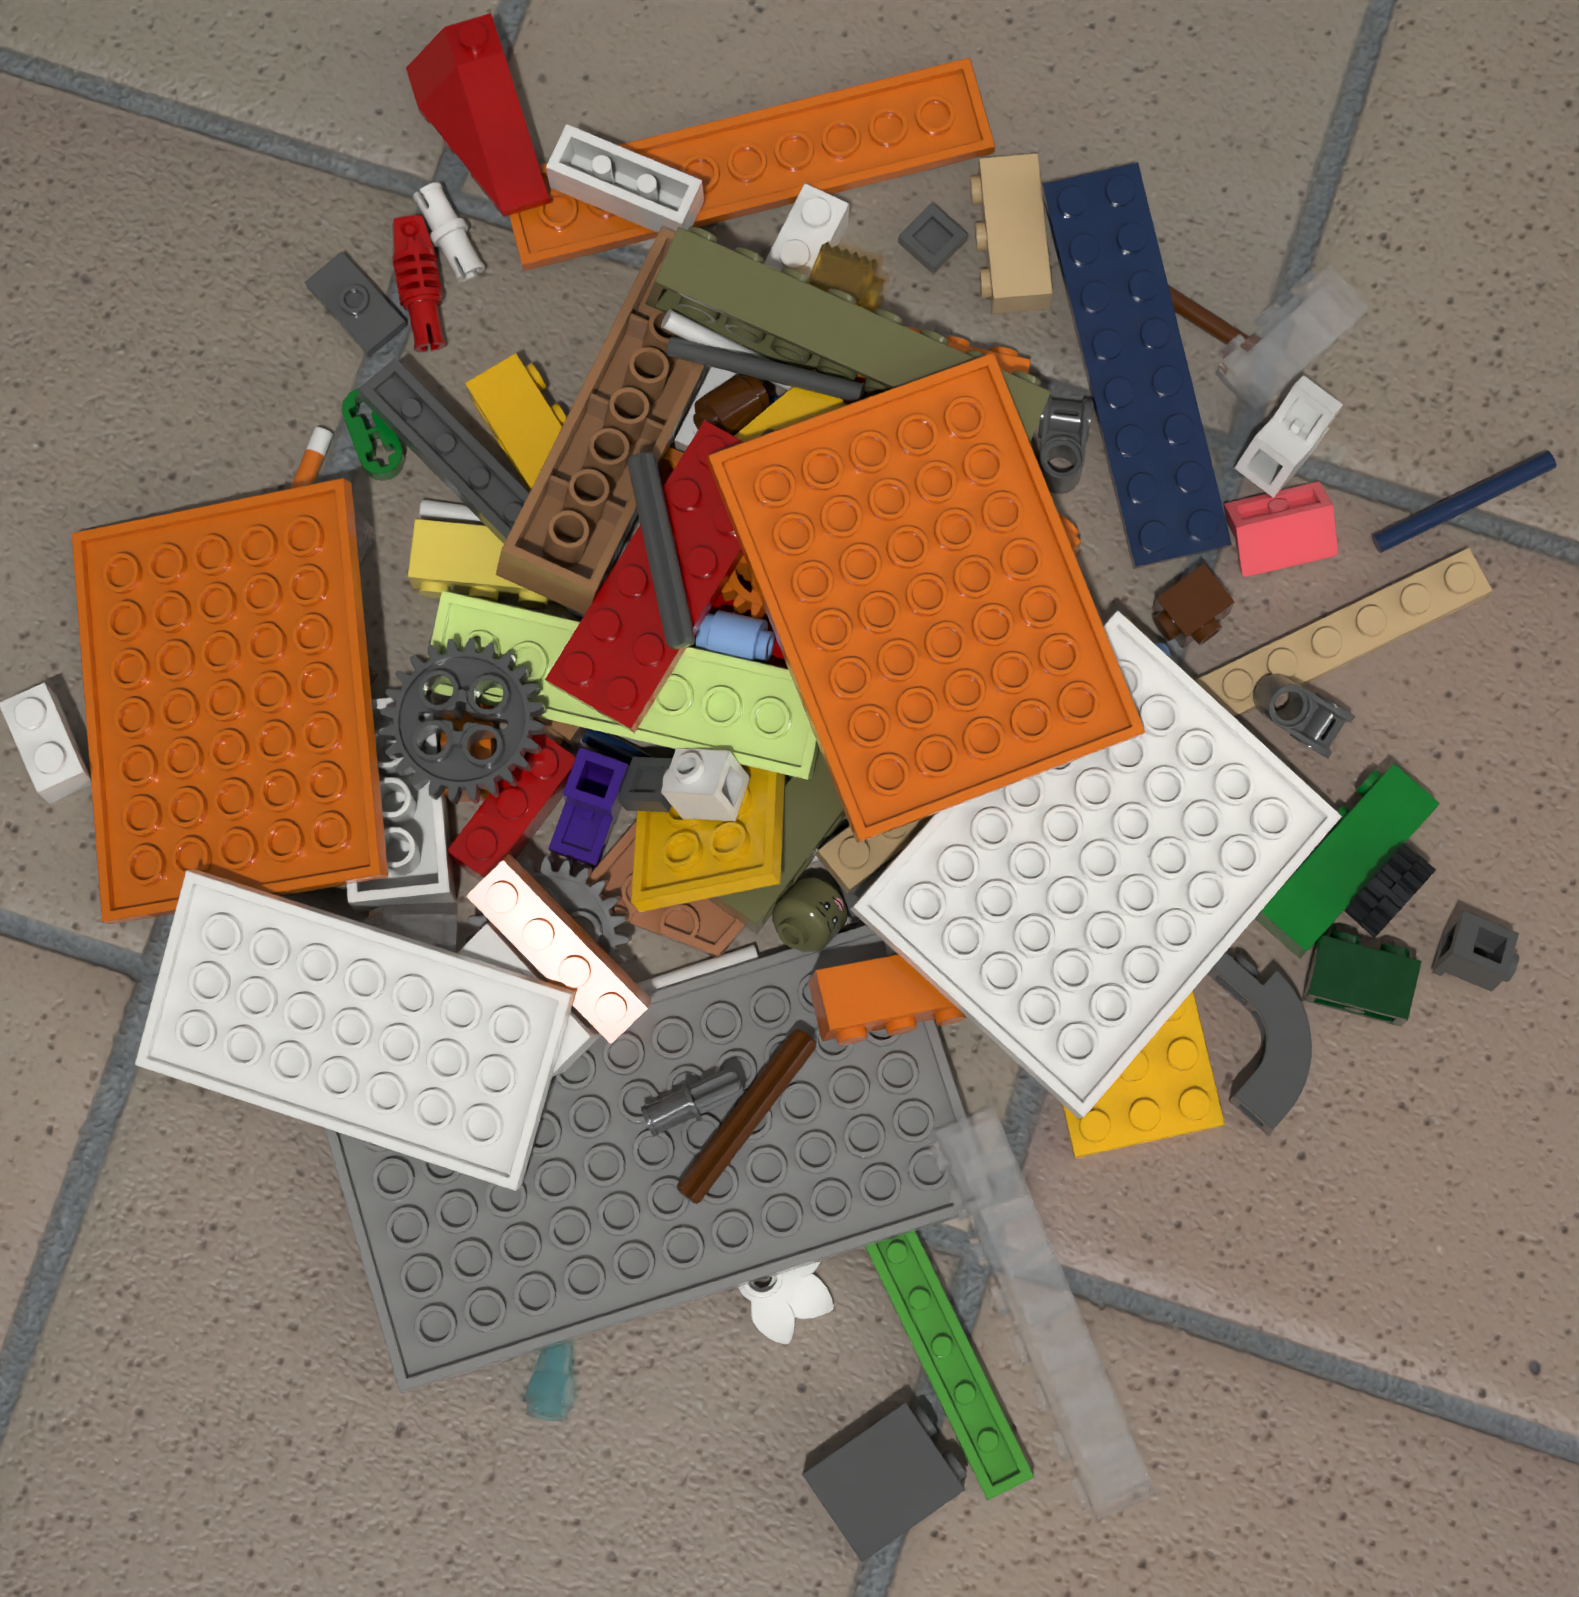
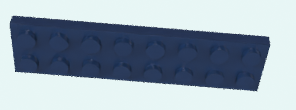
M1139 163L1042 184L1041 192L1133 569L1230 547L1232 543Z

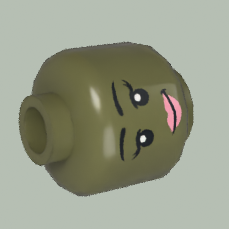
M804 878L795 882L778 900L772 911V921L776 932L784 944L801 952L815 953L824 949L841 931L847 921V907L841 891L833 883L818 878Z

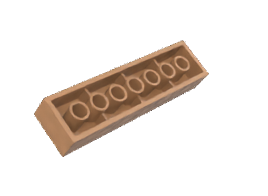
M663 226L501 549L497 566V576L584 615L606 581L638 514L627 464L628 458L633 454L652 452L657 460L658 469H660L709 367L667 356V346L670 338H684L663 329L661 324L666 313L645 304L676 233Z

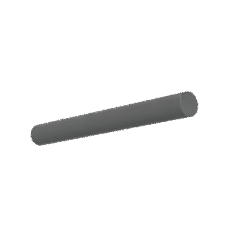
M671 337L667 346V356L847 401L858 402L863 398L864 383L677 337Z

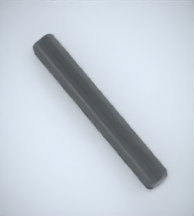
M652 452L633 454L628 458L627 464L665 642L670 649L686 648L694 644L695 636L657 460Z

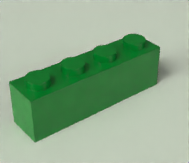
M1395 764L1384 775L1377 769L1369 775L1356 790L1363 798L1351 811L1344 805L1337 811L1342 817L1328 832L1330 833L1329 836L1318 848L1315 847L1296 869L1297 871L1277 891L1255 918L1257 922L1299 959L1305 955L1440 804Z

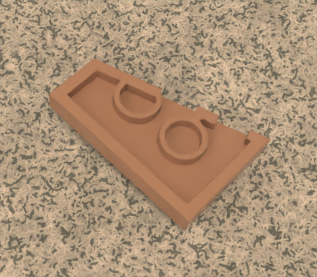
M635 821L592 871L589 882L594 885L603 879L609 881L602 895L605 899L620 895L621 900L612 908L614 915L628 914L629 919L625 921L626 923L719 958L746 926L710 900L703 899L639 912L631 903L636 834Z

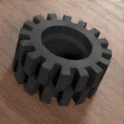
M1405 843L1344 912L1375 938L1436 869Z

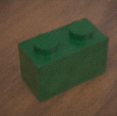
M1332 931L1330 937L1322 935L1315 944L1302 1001L1402 1026L1409 1018L1422 961L1409 958L1411 952L1399 946L1381 944L1378 950L1360 945L1361 938L1349 933Z

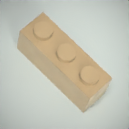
M1038 153L979 158L978 175L970 176V196L972 206L981 205L982 222H974L976 251H985L987 268L979 269L981 298H990L992 314L1050 309L1053 292Z

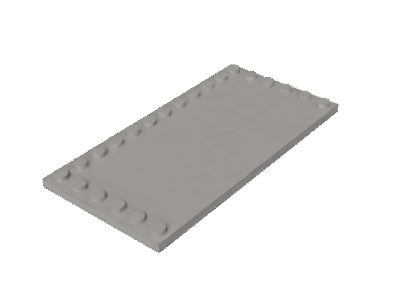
M865 925L837 934L824 949L815 953L801 952L792 948L648 993L647 995L652 999L648 1009L612 1044L601 1035L565 1072L552 1077L522 1186L516 1191L325 1128L399 1392L403 1394L993 1207L994 1201L934 1020L917 1023V1029L900 1035H887L886 1029L868 1032L867 1039L849 1045H838L837 1039L821 1040L808 985L815 970L887 957L884 940ZM798 1028L806 1032L816 1041L814 1052L701 1202L695 1204L686 1199L677 1190L678 1182L792 1031ZM728 1068H733L737 1072L744 1089L742 1096L701 1114L703 1120L697 1121L694 1117L653 1137L642 1114L641 1106L651 1104L681 1090V1084L684 1082L690 1086Z

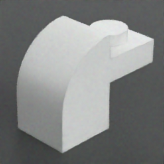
M1303 375L1294 384L1273 418L1254 437L1234 469L1274 498L1330 429L1329 425L1343 404Z

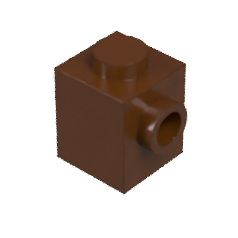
M1203 563L1156 598L1152 609L1156 615L1152 617V620L1166 640L1172 641L1175 639L1182 649L1194 640L1200 646L1222 629L1219 621L1230 614L1235 602Z

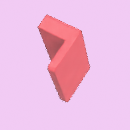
M1320 481L1280 490L1274 498L1267 493L1224 503L1226 522L1236 539L1239 569L1244 577L1330 558L1338 554L1334 508Z

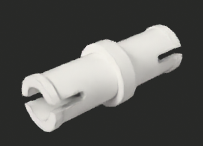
M434 182L420 189L421 193L416 192L413 195V199L418 204L432 230L430 234L432 243L436 247H441L456 275L457 282H465L478 276L477 272L482 273L485 270V266L480 261L466 234L468 226L465 220L457 218L442 190L441 183Z

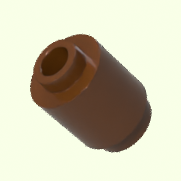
M746 375L742 377L733 376L695 402L696 414L693 415L694 424L699 429L705 420L734 436L760 415L763 410L769 407L768 394L757 378Z

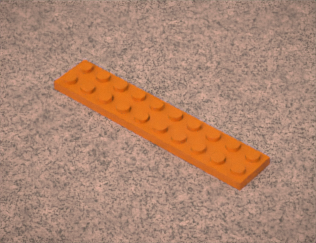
M970 57L618 145L702 180L704 202L692 226L698 228L794 204L804 184H808L830 195L994 154L995 151L994 141ZM548 163L541 164L539 167L550 203L509 215L523 271L655 239L658 235L655 231L550 188L546 170Z

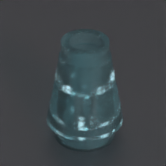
M561 1343L541 1350L523 1401L527 1403L526 1415L546 1421L562 1422L567 1420L568 1410L574 1409L572 1346Z

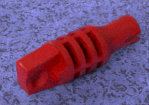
M422 215L394 218L392 224V261L400 305L403 306L404 310L409 311L415 343L414 350L416 352H426V346L429 345V342L431 352L440 350L446 346L438 312V306L442 303L443 293L436 254Z

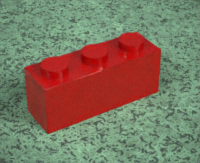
M544 734L534 735L531 739L542 749L541 754L526 752L523 757L531 766V771L527 772L516 767L512 771L517 782L515 787L509 785L503 779L497 783L499 797L495 798L490 793L447 849L452 861L479 881L508 854L516 860L563 798L562 794L576 757Z

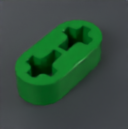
M359 388L348 393L342 404V414L348 432L366 474L375 480H391L404 467L405 456L398 436L373 411L372 418L376 426L367 430L360 416L352 418L353 415L359 412L358 404L363 402L358 396ZM379 438L386 452L395 451V453L388 456L390 464L380 467L377 461L369 462L370 459L375 457L371 441Z

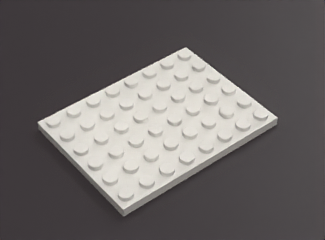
M1119 611L1112 614L1103 627L1146 733L934 814L850 908L858 918L1078 1119L1083 1118L1342 817Z

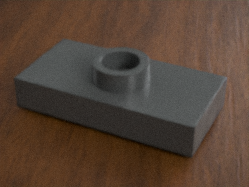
M342 251L305 281L308 290L369 357L407 326L405 320Z

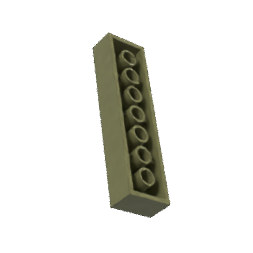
M678 226L645 303L664 313L671 309L775 362L811 371L815 369L819 373L855 381L857 374L864 376L866 380L862 400L985 356V354L978 351L968 350L965 354L949 347L948 339L936 332L921 330L918 333L902 326L903 320L891 312L875 309L873 313L855 305L857 301L853 296L841 290L829 289L828 292L816 288L809 284L810 279L806 275L796 270L783 268L780 272L762 264L764 259L751 250L737 247L733 251L716 243L717 238L713 234L698 227H689L688 230H685ZM1001 370L1028 440L1031 442L1051 391L1040 387L1041 381L1028 373L1013 371L1010 374Z

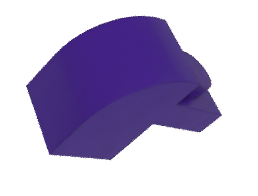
M579 748L562 794L566 802L548 848L550 852L593 867L598 866L612 826L616 824L622 807L617 799L629 770L627 763Z

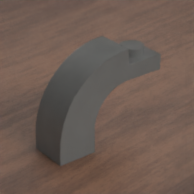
M1225 952L1207 975L1251 1014L1261 1036V1056L1258 1065L1251 1077L1229 1102L1268 1135L1295 1105L1307 1081L1312 1056L1310 1026L1297 994L1278 971L1262 985L1256 980L1260 975L1259 972L1249 961L1238 954L1232 958Z

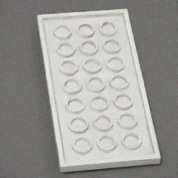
M190 869L185 873L135 1065L516 1191L522 1186L576 991L209 873Z

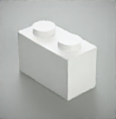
M45 682L0 702L1 711L36 792L44 800L51 804L91 786L90 770L57 695Z

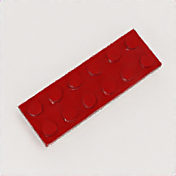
M705 420L663 486L694 635L743 557L742 549L707 463V457L744 442ZM639 525L545 679L551 686L633 733L638 729L686 648L670 649L665 642L641 525Z

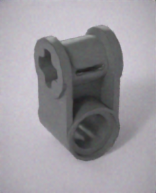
M1051 395L1048 398L1039 421L1038 438H1040L1038 465L1049 492L1055 494L1067 493L1073 490L1080 481L1085 460L1086 443H1088L1092 399L1084 398L1083 402L1079 403L1052 400ZM1054 458H1064L1072 464L1073 469L1065 473H1059L1051 469L1048 462Z
M1273 674L1263 678L1257 684L1253 693L1255 707L1263 716L1289 732L1290 736L1327 759L1332 754L1330 746L1345 722L1351 723L1355 718L1353 714L1319 693L1314 694L1290 678L1280 674ZM1290 691L1288 705L1280 711H1275L1277 698L1282 693Z

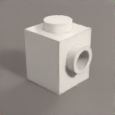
M676 748L670 767L664 774L661 793L682 819L736 821L750 777L729 750Z

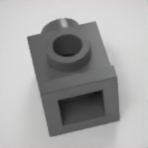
M1463 910L1443 929L1432 973L1439 976L1448 973L1488 991H1493L1501 982H1509L1517 969L1519 955L1514 953L1519 933Z

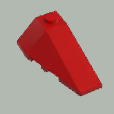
M491 13L445 26L406 67L419 112L428 123L434 126L442 136L445 145L453 154L455 153L470 171L473 180L503 217L550 203Z

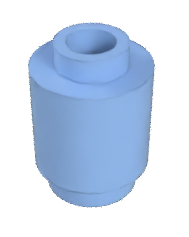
M718 610L715 614L708 613L697 630L696 648L751 661L768 662L773 651L775 636L774 632L768 631L766 620Z

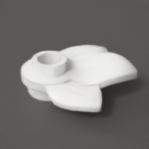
M820 1262L772 1276L771 1283L764 1288L757 1287L754 1283L738 1287L742 1295L751 1301V1318L754 1325L766 1337L777 1343L789 1344L794 1333L795 1318H816L833 1310L834 1304L827 1287L819 1278L812 1274L818 1268Z

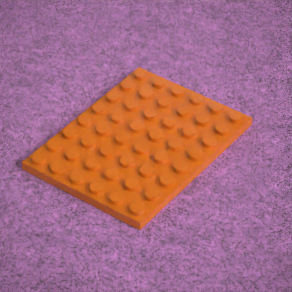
M994 352L708 455L707 463L857 843L1146 733Z
M341 478L71 533L102 922L112 925L175 914L185 873L190 869L209 873L277 896L388 878L352 483Z

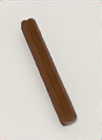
M798 1028L792 1031L678 1182L677 1190L682 1196L695 1204L701 1202L816 1049V1041L810 1035Z

